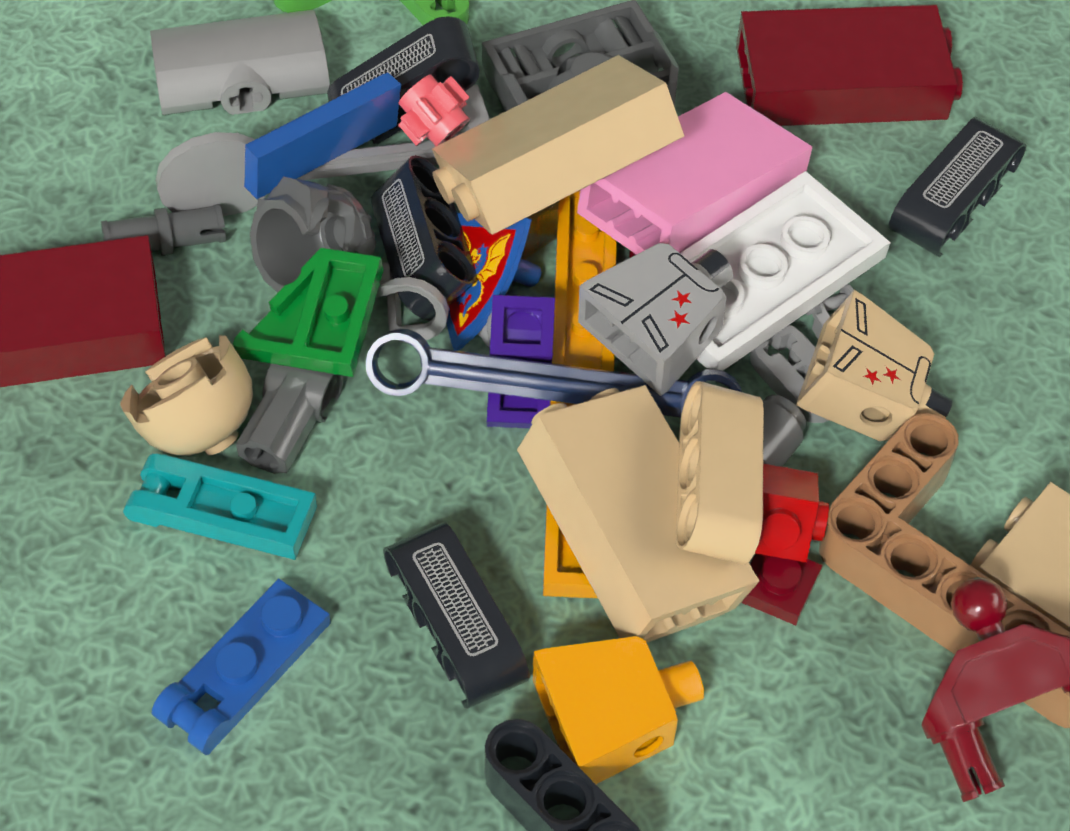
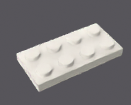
M806 171L680 253L692 263L709 249H714L728 260L733 270L732 280L721 287L726 296L722 328L713 341L697 357V360L707 369L724 371L886 258L890 241Z

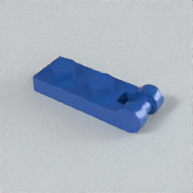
M278 578L179 682L170 684L160 693L154 702L152 715L168 728H173L175 725L179 726L189 734L188 742L204 755H209L331 624L330 614ZM207 693L220 704L215 709L204 711L196 703Z

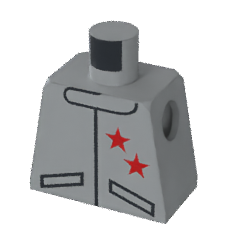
M658 243L581 284L579 288L578 323L656 393L662 396L719 334L723 325L726 296L721 287L732 280V267L728 260L714 249H709L690 263L671 245Z

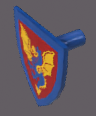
M457 213L475 267L476 280L448 306L449 311L446 324L451 344L455 351L461 350L486 325L487 319L492 313L493 295H506L512 281L528 287H533L538 283L541 276L540 267L521 259L532 219L524 218L492 235L475 219L468 222L461 213Z

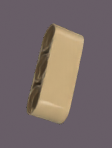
M696 381L691 386L684 402L680 422L676 544L678 549L744 565L750 562L755 554L761 536L763 521L764 408L761 397L701 381Z

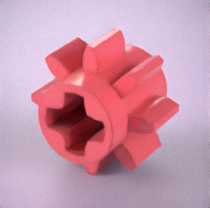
M431 74L427 75L410 88L399 100L398 104L406 114L400 118L402 121L398 126L416 146L426 138L430 139L435 146H438L453 138L469 122L470 118L462 109L467 105L466 101L470 96L452 76L442 84L441 82L438 83Z

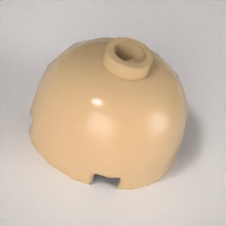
M219 335V346L213 347L206 337L193 341L156 362L145 371L152 382L140 394L131 385L120 403L123 412L136 431L151 446L174 455H193L203 451L207 455H214L228 448L238 438L239 433L237 429L246 419L253 398L252 379L244 362L226 336Z

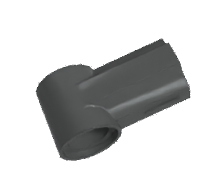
M270 364L263 384V399L236 443L238 456L246 460L251 466L273 474L288 473L316 421L325 422L328 418L322 416L331 398L338 400L342 390L343 375Z

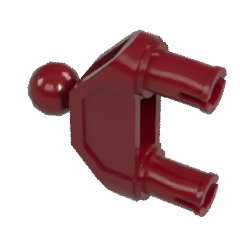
M982 577L970 578L958 585L951 601L953 616L957 622L967 630L976 632L980 642L957 650L921 724L926 738L931 739L933 745L940 742L962 794L960 797L963 802L975 799L982 794L972 767L976 771L985 794L1005 786L1003 779L999 777L979 730L980 726L985 725L982 718L1060 687L1064 693L1070 692V637L1030 624H1022L1005 631L1002 624L1007 609L1005 593L998 584Z

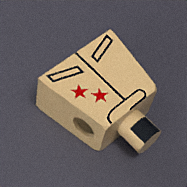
M854 290L823 324L796 405L808 412L870 438L886 441L914 415L928 413L936 414L946 419L953 401L926 384L934 357L931 346L863 294Z

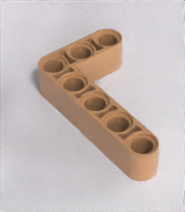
M923 413L908 419L831 504L824 539L819 542V553L822 560L833 571L944 648L956 654L957 650L980 641L976 632L969 631L961 626L953 616L951 608L953 593L958 585L967 579L975 577L990 578L909 525L911 520L944 484L958 447V433L947 419L936 414ZM882 493H889L895 497H888ZM843 534H853L859 537L860 540L850 539ZM896 570H905L912 573L915 577L904 576ZM1000 586L1005 593L1007 601L1006 615L1002 620L1005 631L1022 624H1030L1070 637V632ZM1060 687L1024 701L1025 704L1051 722L1063 728H1070V692L1064 693Z

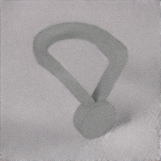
M388 261L383 262L384 271L376 297L386 296L389 330L409 329L420 334L425 340L438 336L445 328L448 318L449 307L445 297L436 287L424 280L412 277L393 279ZM411 291L426 297L433 304L436 312L433 320L425 324L402 326L401 301L397 292Z

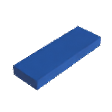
M389 73L382 74L246 144L244 187L258 200L271 193L283 176L297 179L397 126L401 84Z

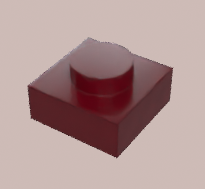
M755 553L750 566L759 582L741 603L796 626L820 576L823 565L807 559L806 563Z

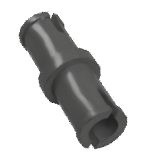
M220 204L213 205V207L168 213L166 207L154 209V215L109 222L107 220L101 221L102 233L104 234L103 241L148 235L151 251L160 250L161 256L174 254V248L212 242H226V233L222 229L225 225Z

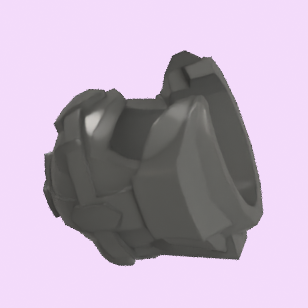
M283 176L267 199H258L257 209L254 212L250 230L253 260L263 280L278 293L285 285L294 282L299 277L301 268L320 248L372 255L377 243L375 240L376 236L370 226L372 218L364 211L362 205L352 196V193L344 188L331 184L322 186L316 182Z

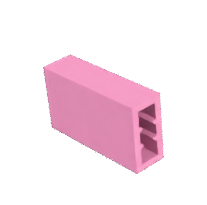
M724 92L678 116L684 133L683 138L581 189L577 213L636 255L658 243L669 244L681 253L801 173L807 171L812 146L729 93Z

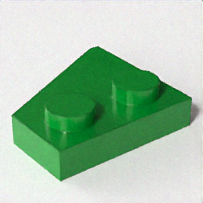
M320 248L301 268L299 277L294 282L285 285L268 302L271 311L250 333L242 330L235 337L233 347L240 358L354 377L384 271L381 257Z

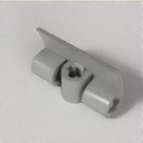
M315 10L150 31L162 115L213 109L212 102L221 101L224 110L232 115L264 111L271 102V94L279 93V98L282 100L327 94L330 87L326 55Z

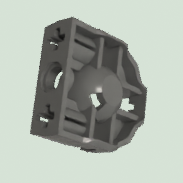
M630 0L482 42V65L485 76L505 112L617 55L666 82L675 107L679 66L658 32L653 29L636 0ZM567 43H575L566 53L553 57V54L561 46ZM513 48L516 57L513 56L510 49Z

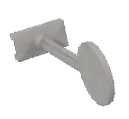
M473 85L465 91L470 98L466 101L467 105L462 110L470 120L454 137L490 120L478 85ZM213 132L193 137L173 148L159 164L155 179L162 204L171 212L213 207V205L220 204L223 216L247 212L257 206L258 200L244 187L245 145L255 139L239 133ZM428 140L422 141L418 146L411 142L352 149L297 179L311 180L396 170L411 156L415 155L425 158L433 165H438L432 148L436 146Z

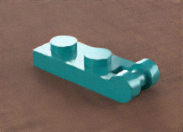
M156 453L148 456L140 474L144 482L140 490L131 492L123 513L129 520L154 527L162 525L296 560L317 509L316 493ZM176 488L181 489L177 499L166 496L168 489L172 491Z

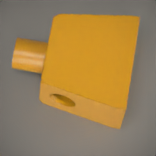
M638 636L544 648L534 651L532 680L556 743L595 784L673 746L678 723L675 708L704 699L702 680L693 661L690 660L658 670L646 641Z

